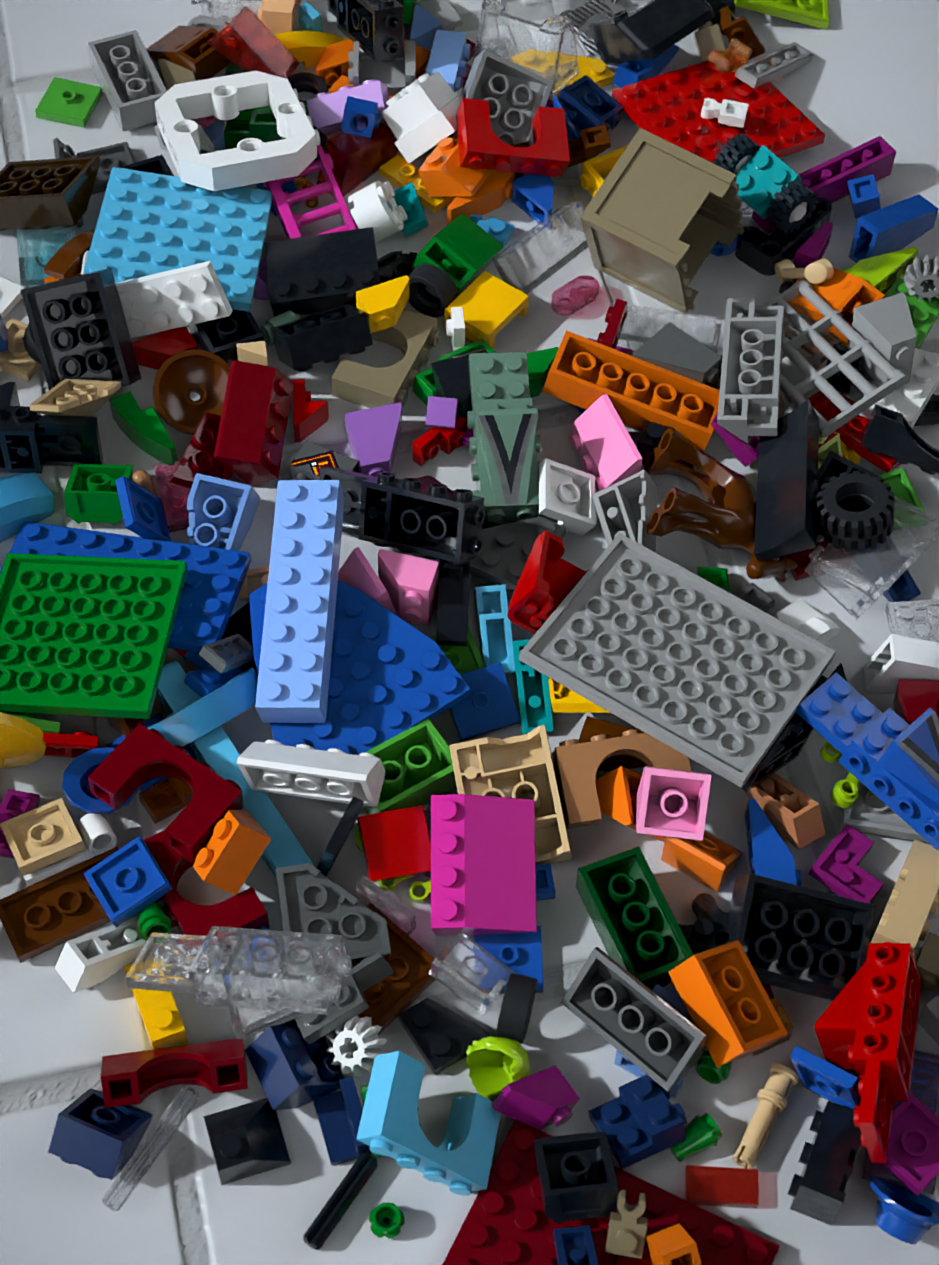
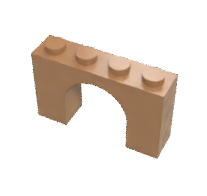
M640 729L622 732L623 736L610 738V734L596 735L591 737L590 742L578 743V739L559 742V747H555L552 756L567 829L595 825L601 821L602 816L595 777L599 765L605 760L614 756L626 755L642 761L647 767L692 772L689 758L647 733H642Z

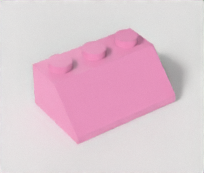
M602 395L573 422L572 435L569 436L571 448L574 452H578L584 472L595 475V488L597 492L640 472L643 460L608 395Z

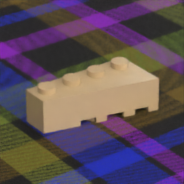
M914 839L871 943H910L915 961L917 960L920 950L915 949L917 941L919 939L924 942L931 923L926 921L929 912L935 914L939 906V894H937L939 889V849L936 850L934 847Z

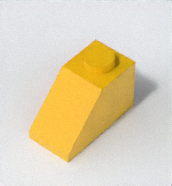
M408 275L356 291V308L366 313L370 333L385 330L396 325L410 298Z

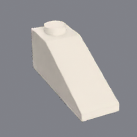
M135 916L118 927L111 925L66 941L55 969L72 992L75 993L103 982L158 944H150L140 937L138 933V916Z

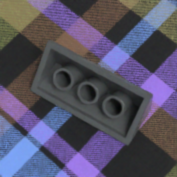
M598 947L594 948L560 1003L669 1092L703 1055L707 1035Z

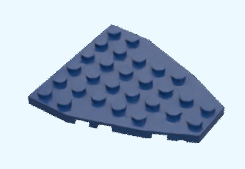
M338 580L326 723H270L274 741H278L286 746L296 747L298 744H304L313 747L315 750L327 751L334 748L342 750L346 754L359 755L426 719L431 721L470 696L471 689L434 640L360 590ZM268 583L249 594L253 654L258 674Z

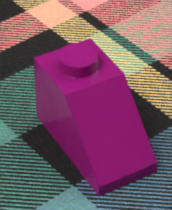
M555 1065L507 1084L491 1106L496 1112L542 1129L552 1124L558 1127L567 1122L573 1115L571 1110L580 1098Z

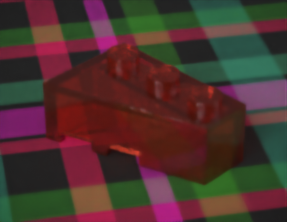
M247 6L243 7L226 21L207 42L245 72L259 71L287 79L300 64Z
M380 122L378 130L373 129L371 138L342 133L326 139L323 151L325 154L329 153L334 165L332 172L343 197L380 170L379 167L398 153V148L394 144L397 138L391 128ZM322 170L319 171L317 184L326 182Z

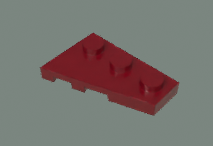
M209 412L203 415L170 483L191 488L196 473L230 480V470L213 458L221 416Z

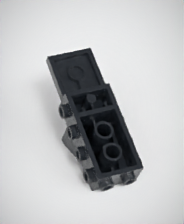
M328 0V11L337 18V28L353 42L359 41V47L374 61L393 62L395 58L404 57V0Z
M7 382L0 385V473L42 474L44 465L74 466V464H103L97 417L41 415L40 413L30 411V407L20 406L16 382Z
M330 466L320 467L319 480L340 481L345 498L342 532L358 535V539L372 542L376 546L397 548L400 552L417 553L429 559H442L449 561L453 565H466L467 561L479 558L483 545L481 531L485 518L484 498L474 496L473 491L467 489L452 491L447 485L428 475L420 478H404L402 480L396 478V474L390 472H380L377 477Z

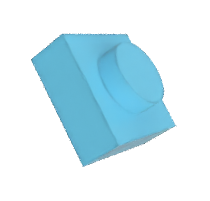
M308 2L299 5L298 22L303 31L322 32L321 14Z

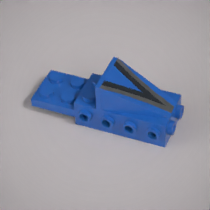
M836 672L799 703L796 713L843 754L838 761L842 766L938 850L939 719L936 712L929 708L909 725L890 707L882 713Z

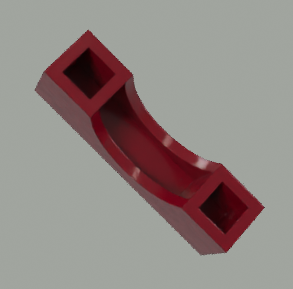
M243 1038L102 1056L100 1077L105 1108L140 1104L153 1092L174 1085H198L208 1089L212 1094L248 1089Z

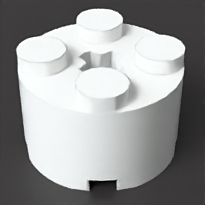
M377 180L348 197V203L353 201L355 208L351 209V213L358 228L373 227L375 244L404 228L403 222L408 219L401 205L397 206L393 198L395 195L394 190L388 181L382 183Z

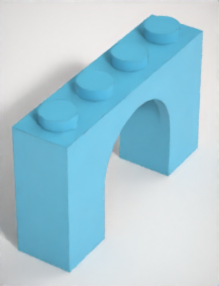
M401 1051L375 1056L356 1140L370 1146V1151L375 1154L388 1155L396 1159L397 1164L403 1168L415 1169L423 1173V1177L428 1181L443 1183L449 1186V1191L454 1194L468 1196L472 1191L487 1189L501 1115L491 1106L493 1102L478 1093L453 1098L445 1137L439 1148H436L423 1134L417 1112L426 1065Z

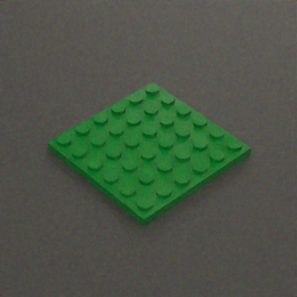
M7 553L0 574V711L150 719L188 572L186 561Z

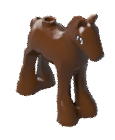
M672 428L667 429L662 435L658 447L653 448L649 452L644 464L645 471L649 475L669 474L685 478L698 487L707 501L676 487L670 489L659 508L656 507L647 523V534L662 537L673 531H682L696 535L719 549L744 550L752 556L746 567L749 578L767 579L776 577L779 581L785 582L787 569H795L798 566L796 560L788 555L758 562L754 555L757 500L753 485L745 476L727 468L714 457L702 452L679 432ZM676 460H682L689 464H692L700 470H702L707 475L702 474ZM692 513L708 520L702 521L682 514Z

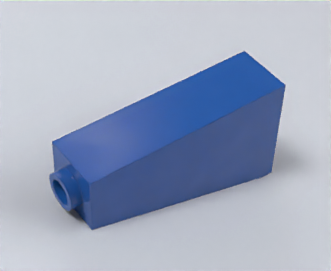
M918 194L861 216L857 220L849 258L857 263L859 260L903 249L933 228L938 208Z

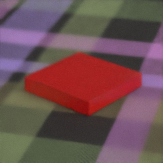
M423 805L357 817L370 883L431 872V843Z

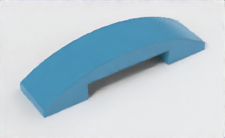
M250 668L227 681L222 687L147 728L159 731L165 740L172 745L183 747L255 705L258 675L254 668Z

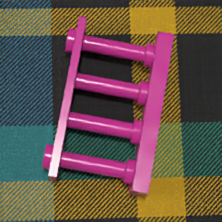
M321 145L317 146V160L313 161L299 176L264 182L267 190L271 191L273 195L272 203L287 239L305 237L306 235L301 236L299 229H302L301 226L339 213L344 225L319 234L359 229L349 213L333 175L332 169H334L332 158L329 153H324ZM322 170L326 182L290 194L288 191L283 193L281 188L284 185L283 182ZM331 192L335 201L334 204L301 215H297V213L292 214L290 210L294 203Z

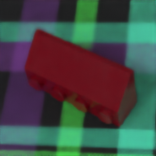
M235 360L231 362L213 458L253 487L278 479L294 382L275 367Z

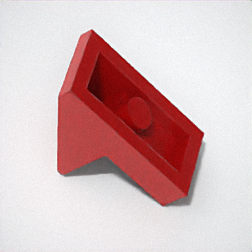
M293 380L295 442H302L328 421V402L312 401L311 391H306L305 380Z

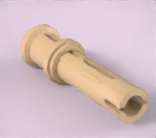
M777 1063L771 1064L769 1079L764 1089H760L757 1094V1109L732 1158L734 1163L744 1169H754L759 1153L765 1144L778 1113L786 1110L788 1105L786 1099L792 1086L797 1085L800 1079L798 1074L787 1066Z

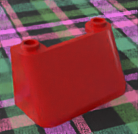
M547 530L541 533L533 544L509 602L507 617L511 622L533 634L540 629L586 574V571L561 558L565 552V543L560 537Z

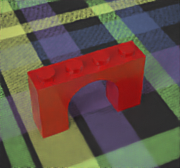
M462 98L456 112L461 167L475 170L486 169L498 172H516L525 175L563 176L570 163L564 109L539 106L531 122L534 144L521 148L508 145L495 135L491 127L488 100Z

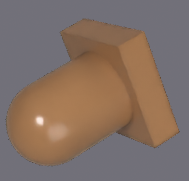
M144 470L136 471L132 476V481L157 496L152 477Z

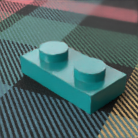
M413 182L395 190L393 198L397 206L401 205L408 218L403 222L404 228L402 232L405 237L429 226Z

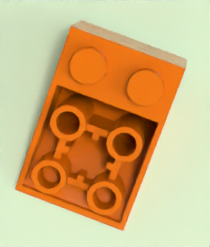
M833 268L834 274L831 279L820 284H810L813 290L834 310H838L842 314V318L852 326L854 308L883 299L885 294L864 279ZM801 294L788 302L797 313L812 324L824 318ZM834 325L823 331L844 347L850 344V341Z

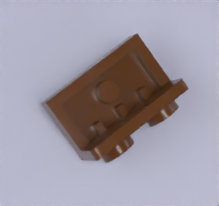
M728 6L719 10L720 21L718 25L720 32L728 38L733 52L740 53L748 61L765 53L764 45L745 16L736 19Z

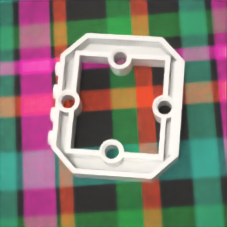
M259 71L244 72L175 84L155 102L157 126L181 182L211 191L241 187L299 176L317 157V146L320 145L319 132L317 129H313L311 116L306 115L304 103L299 102L298 92L296 88L293 89L288 79ZM270 106L277 120V133L279 136L286 138L266 143L257 138H246L238 142L237 148L200 154L198 124L192 119L215 116L219 120H231L238 117L239 111Z

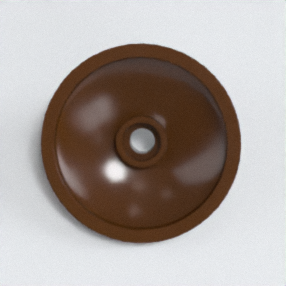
M186 350L171 356L158 370L153 384V400L159 415L169 426L189 435L194 434L201 418L206 412L221 416L230 366L221 357L204 350ZM196 392L199 394L200 399L193 401L190 398V394Z

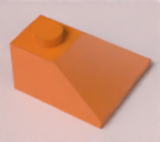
M620 766L596 779L595 784L601 813L636 830L637 791L642 775ZM646 834L665 842L666 836Z

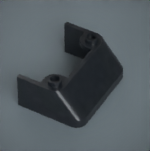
M652 0L635 12L619 11L612 15L613 19L609 22L593 23L589 25V29L600 58L604 63L643 61L661 54L712 20L715 15L712 6L706 0Z

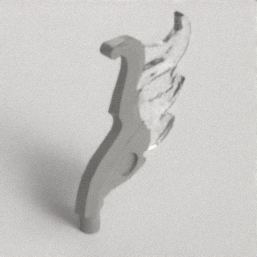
M191 0L192 4H200L203 8L197 17L189 21L188 26L213 27L216 30L226 32L235 29L250 41H252L253 37L272 41V33H262V22H258L259 6L256 2L248 0V6H244L238 0H227L228 3H222L218 0Z

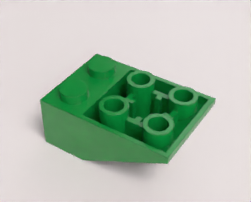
M461 213L424 246L417 254L412 269L414 270L421 264H432L441 268L454 281L459 296L482 273L504 246Z

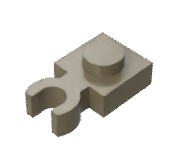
M621 1190L617 1202L619 1213L611 1212L605 1253L642 1259L648 1218L640 1216L643 1215L646 1209V1195L640 1193L639 1202L635 1205H629L625 1201L626 1190Z

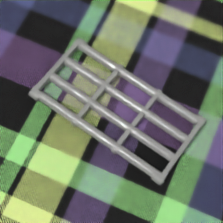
M805 279L798 281L764 305L784 306V316L801 331L799 335L790 341L783 337L782 359L787 356L808 379L793 387L781 374L780 390L785 394V398L799 407L806 401L803 395L817 386L841 411L840 414L827 421L814 408L819 417V433L822 437L829 436L845 423L908 382V376L900 369H896L873 347V343L868 339L865 340L842 318V314L829 306ZM800 294L824 316V318L812 326L788 304L789 301ZM832 325L855 345L854 348L843 355L836 351L820 335V333ZM808 341H811L831 361L830 364L819 371L796 350ZM865 355L890 380L875 389L850 363ZM841 371L866 396L851 405L826 379Z

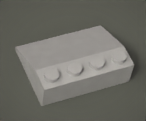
M484 49L474 59L464 87L463 98L488 100L491 127L501 141L508 145L529 142V146H531L533 143L531 122L538 107L546 106L554 82ZM457 130L448 137L458 138ZM515 172V177H521L522 173Z

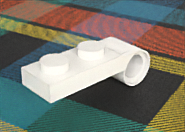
M88 813L83 816L78 822L77 829L86 850L22 876L27 887L115 848L117 837L105 816L96 813Z

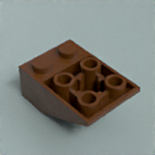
M178 26L146 48L150 58L157 62L158 59H165L193 71L196 81L210 79L233 63L231 38L213 27Z

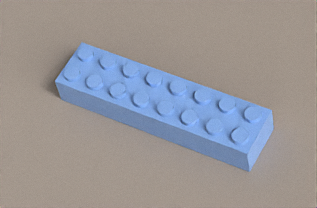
M278 480L255 708L262 723H326L345 501L339 480Z

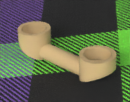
M825 258L809 264L806 268H796L789 259L775 263V273L780 284L793 279H807L810 283L820 284L831 279L834 274L832 264Z

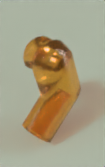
M305 176L293 179L299 190L314 186ZM318 196L306 199V206L308 208L317 207L319 204Z

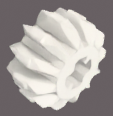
M355 1016L337 1027L336 1031L330 1032L327 1037L331 1040L333 1046L328 1047L326 1051L335 1055L331 1065L342 1064V1074L346 1075L354 1073L355 1076H362L367 1071L371 1072L375 1056L385 1054L380 1046L384 1045L387 1040L384 1038L379 1039L378 1036L382 1026L376 1025L372 1027L371 1018L363 1017L360 1019L359 1016Z

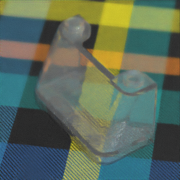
M484 0L481 6L473 62L484 49L553 81L549 97L557 94L579 73L574 20L560 15H553L540 25L504 13L507 9L506 0Z
M895 496L893 532L891 536H887V541L883 544L877 543V547L872 550L865 548L864 552H858V550L847 552L842 547L836 549L833 547V543H829L825 548L820 544L808 556L811 562L804 571L857 620L939 537V519Z

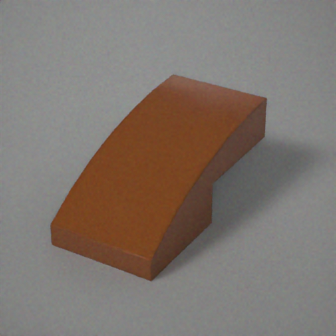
M168 777V780L147 789L143 793H139V801L155 824L186 807L193 797V791L187 784L172 777Z

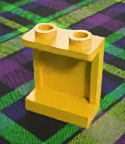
M484 271L445 308L444 328L446 329V320L451 319V308L462 307L465 323V340L473 343L483 339L494 349L495 336L517 314L524 317L528 313L529 296L520 289L505 283L499 277Z

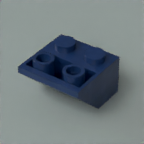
M298 1025L269 1026L245 1049L273 1110L298 1109L313 1102L316 1097L340 1089L339 1080L344 1079L340 1065H331L334 1056L326 1051L329 1046L325 1035L309 1044L303 1038Z

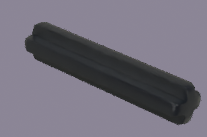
M363 1152L358 1157L303 1235L304 1242L308 1246L319 1250L376 1170L378 1161L373 1156Z

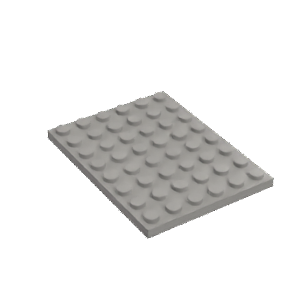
M619 533L520 651L519 660L742 788L795 714L799 703L807 697L834 659L836 650Z

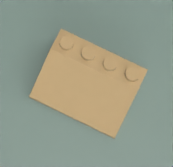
M545 725L538 726L528 734L510 738L497 739L485 737L449 745L458 794L534 800L536 865L552 864L573 859Z

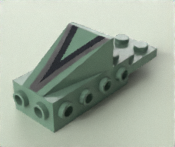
M527 352L470 353L468 360L472 411H467L468 429L473 428V437H469L470 455H475V464H471L472 481L477 482V490L473 491V495L484 498V520L486 521L526 520L538 517L539 463L542 461L537 462V453L541 452L540 435H535L539 416L538 409L533 408L532 398H530Z

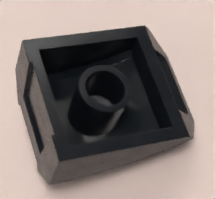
M588 1132L534 1139L544 1214L547 1218L558 1224H561L563 1221L598 1217L604 1219L617 1209L618 1184L606 1132Z

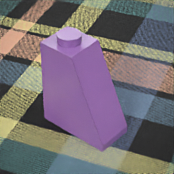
M401 402L345 413V432L353 458L358 460L359 473L377 477L380 472H392L402 428Z

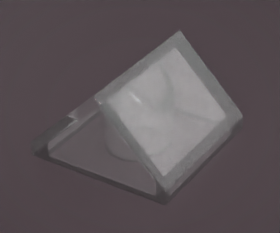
M461 931L435 958L429 971L432 977L482 1015L485 1014L506 986L509 975L515 973Z

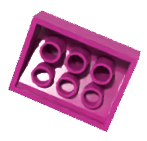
M470 794L431 795V929L436 936L537 933L534 800Z

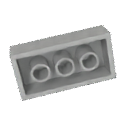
M137 30L88 42L92 68L122 131L156 123L155 102L167 90Z

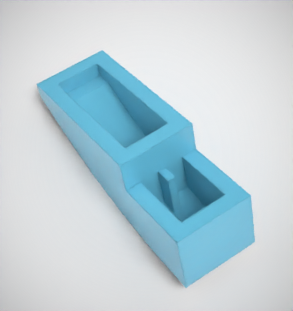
M506 584L475 587L474 600L483 663L486 667L501 662L505 674L516 673L511 621L507 617Z

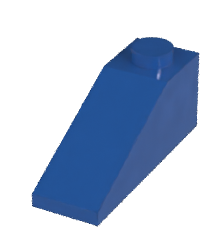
M749 799L744 816L750 873L801 886V871L795 870L793 855L757 801Z

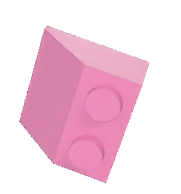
M379 549L378 577L390 596L397 616L411 624L429 626L438 600L439 562Z

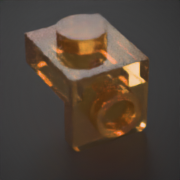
M732 38L726 51L712 49L707 59L715 64L714 68L728 74V72H736L737 68L747 64L753 49L739 39Z

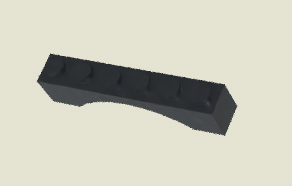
M875 404L862 432V446H865V449L871 453H884L892 456L898 463H911L919 466L922 471L928 474H939V450L921 439L909 426L903 414Z

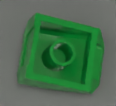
M74 464L64 491L66 514L78 524L81 522H106L113 525L118 523L123 518L115 481L122 476L132 480L133 465Z

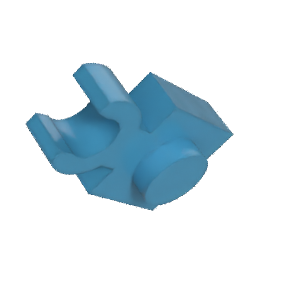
M471 214L470 219L505 248L514 234L515 225L494 217H490L488 221H485L480 215Z

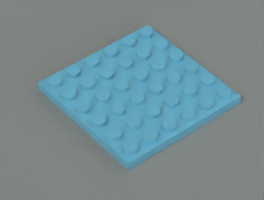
M112 167L83 274L111 268L115 283L117 284L135 278L211 261L231 308L250 312L273 195L268 190L242 186L211 191L181 182L179 176Z

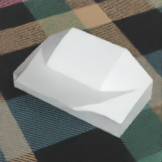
M801 598L776 614L777 619L823 644L837 636L840 627L820 609L813 608Z

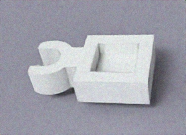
M705 98L700 117L706 119L718 118V123L726 124L730 127L743 128L749 104L723 99L722 103H718L714 99Z
M462 307L451 308V319L446 320L447 336H451L453 351L465 346V323Z

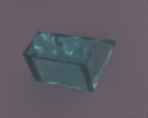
M76 228L16 230L21 286L45 284L44 278L51 276L44 274V267L64 244L76 237Z

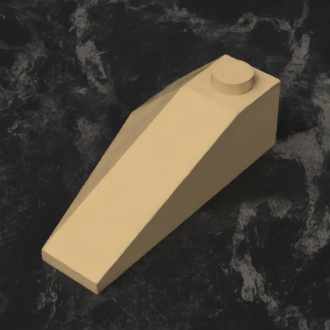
M64 379L30 404V411L43 415L91 417L121 388V382Z

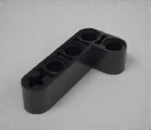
M817 197L818 203L815 204L817 208L811 212L813 214L812 217L805 220L807 223L804 226L801 224L799 230H794L790 234L788 232L785 234L777 228L772 234L768 235L754 226H744L743 235L738 234L736 258L762 275H775V263L784 259L792 261L797 250L830 220L831 202L825 198Z

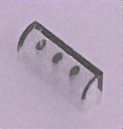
M580 201L564 204L491 259L505 283L528 294L588 248L580 219L585 209Z

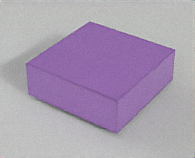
M428 396L426 427L455 429L458 399Z

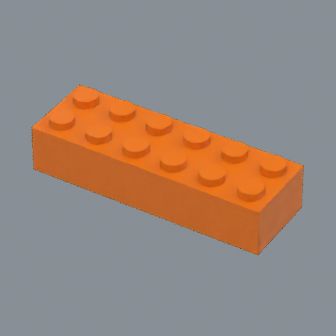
M566 330L542 392L586 410L602 395L607 394L624 425L641 431L645 420L672 427L704 452L714 430L711 422L718 412L720 390Z

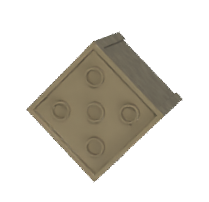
M639 128L580 216L594 268L686 315L689 309L693 310L695 308L694 300L699 294L697 290L689 287V284L717 241L730 247L738 234L743 235L744 225L740 222L743 217L742 211L739 210L741 201L737 198L739 185L735 183L737 181L736 174Z

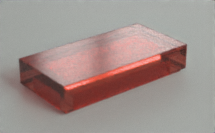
M686 1165L685 1200L694 1205L757 1209L759 1205L758 1169Z

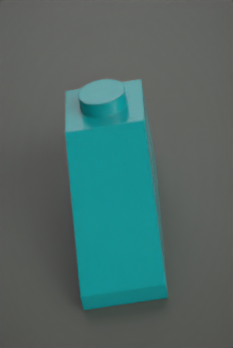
M530 639L512 641L522 735L528 734L542 725H545L547 732H554L548 676L519 660L520 651Z

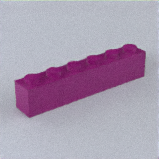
M878 136L798 175L802 178L801 182L812 190L817 197L825 198L833 203L849 195L847 182L849 180L874 174L875 181L891 175L897 151L881 136ZM753 210L751 218L767 234L777 229L768 218L764 220Z

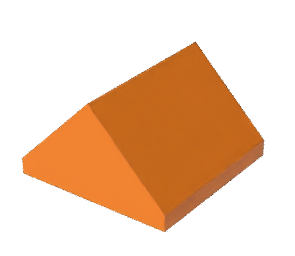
M704 831L703 841L666 836L661 860L718 893L743 852Z

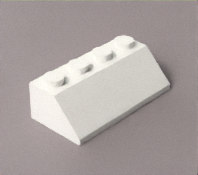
M266 740L265 743L254 741L237 760V765L251 790L349 804L354 796L364 801V806L375 808L378 806L385 777V769L381 759L373 754L360 753L359 755H352L334 748L327 751L315 750L313 747L304 744H298L296 747L283 745L274 740Z

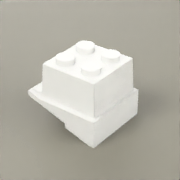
M438 71L431 76L427 72L389 99L386 102L388 107L381 112L397 138L394 144L408 164L457 130L456 112L465 91L460 88L454 92Z

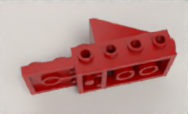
M869 943L866 962L818 1018L814 1027L825 1060L840 1069L855 1070V1076L859 1079L858 1091L861 1096L860 1105H856L854 1108V1125L861 1130V1144L863 1148H867L872 1163L887 1162L894 1101H909L922 993V982L910 943Z

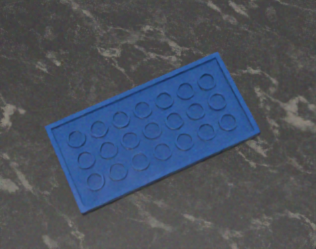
M27 521L23 522L9 553L186 561L188 572L168 648L197 653L201 651L204 645L222 639L252 561L250 552L149 538L144 539L142 537Z

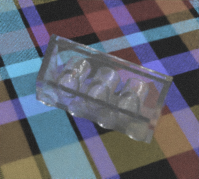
M628 304L629 313L618 341L619 345H628V341L639 342L640 347L668 322H671L717 353L722 323L721 317Z

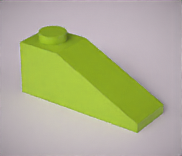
M911 247L859 260L851 268L847 267L843 272L864 279L884 294L891 288L897 277L903 278L905 276L907 265H913L919 249Z

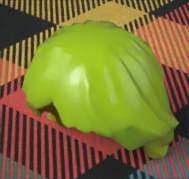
M489 1036L481 1038L479 1041H473V1045H469L466 1050L468 1057L467 1068L470 1070L469 1078L472 1079L471 1083L478 1094L492 1102L495 1101L507 1084L530 1075L529 1056L524 1047L516 1040Z

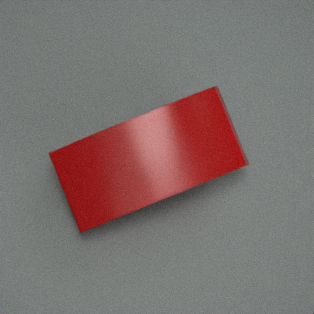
M464 417L456 418L455 429L434 427L417 438L412 443L413 461L423 466L429 459L435 458L440 450L449 455L457 447L460 448L462 446V437L467 432V419Z

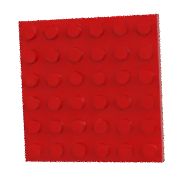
M731 52L612 90V97L624 107L623 111L639 128L713 163V160L718 159L715 155L717 152L720 153L722 151L720 147L722 145L726 146V141L729 138L733 140L734 135H747L760 147L763 145L767 147L778 158L823 144L825 134L770 81L759 87L752 88L735 77L737 68L750 63L737 52ZM711 98L718 103H722L723 99L749 104L744 127H730L726 124L718 123V118L706 119L700 117L704 99Z

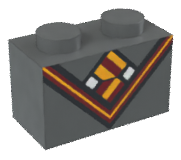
M306 440L290 464L291 480H319L320 467L325 466L359 473L358 460Z

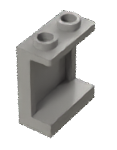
M405 40L404 57L395 58L393 62L374 61L365 52H360L359 41H354V51H349V67H353L348 68L349 84H354V87L363 85V82L366 80L376 79L380 80L387 87L388 95H396L416 80L415 40Z

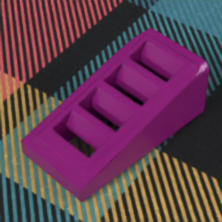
M827 221L797 250L793 261L796 268H806L814 261L822 259L830 243L833 229L832 222Z
M717 412L711 425L740 463L747 467L759 456L760 436H749L747 444L717 423Z

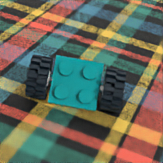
M740 134V136L734 135L733 140L729 138L726 141L727 145L720 147L722 151L716 153L715 157L718 159L713 160V163L736 174L737 181L735 183L739 185L737 196L764 220L768 218L785 234L799 230L801 224L804 226L807 223L805 220L811 218L813 215L811 212L817 208L815 206L818 203L817 195L801 182L802 178L764 145L760 147L744 134Z

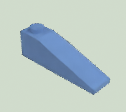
M196 473L187 499V510L189 512L187 537L189 538V544L239 551L252 525L260 500V496L251 485Z

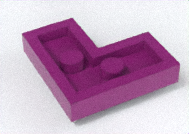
M848 824L844 826L817 859L808 875L840 897L868 904L874 900L884 883L858 866L872 849L874 842Z

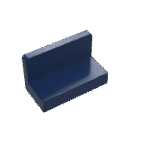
M353 1076L339 1080L340 1091L322 1095L313 1100L330 1163L333 1166L358 1159L363 1152L370 1155L373 1154L370 1151V1146L356 1140L363 1110Z

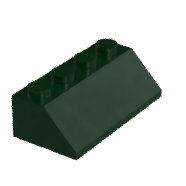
M638 846L578 868L575 887L608 956L651 991L656 984L664 988L672 982L668 972L693 956V953L640 847Z

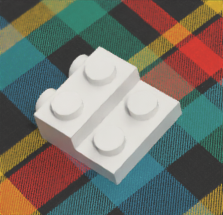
M545 458L539 463V514L558 520V524L566 527V531L581 536L593 529L597 522L596 508L592 495L597 493L595 475Z

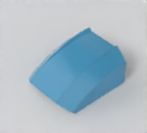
M23 473L0 477V543L18 534L23 522L38 523L53 514L54 495L37 473Z

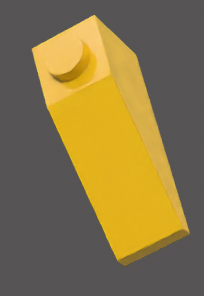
M154 955L124 966L152 1048L160 1049L189 1045L185 1027L157 956Z

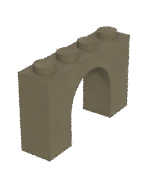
M405 308L395 326L371 333L373 340L392 345L401 350L405 356L394 365L380 368L342 358L331 377L333 397L367 408L401 402L402 407L405 405L408 398V390L414 385L415 375L419 374L421 366H426L432 346H437L440 338V331L437 330V318Z

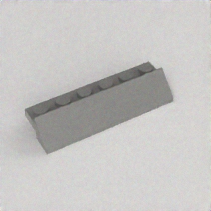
M727 298L717 423L748 444L749 436H777L784 306H756L755 298Z

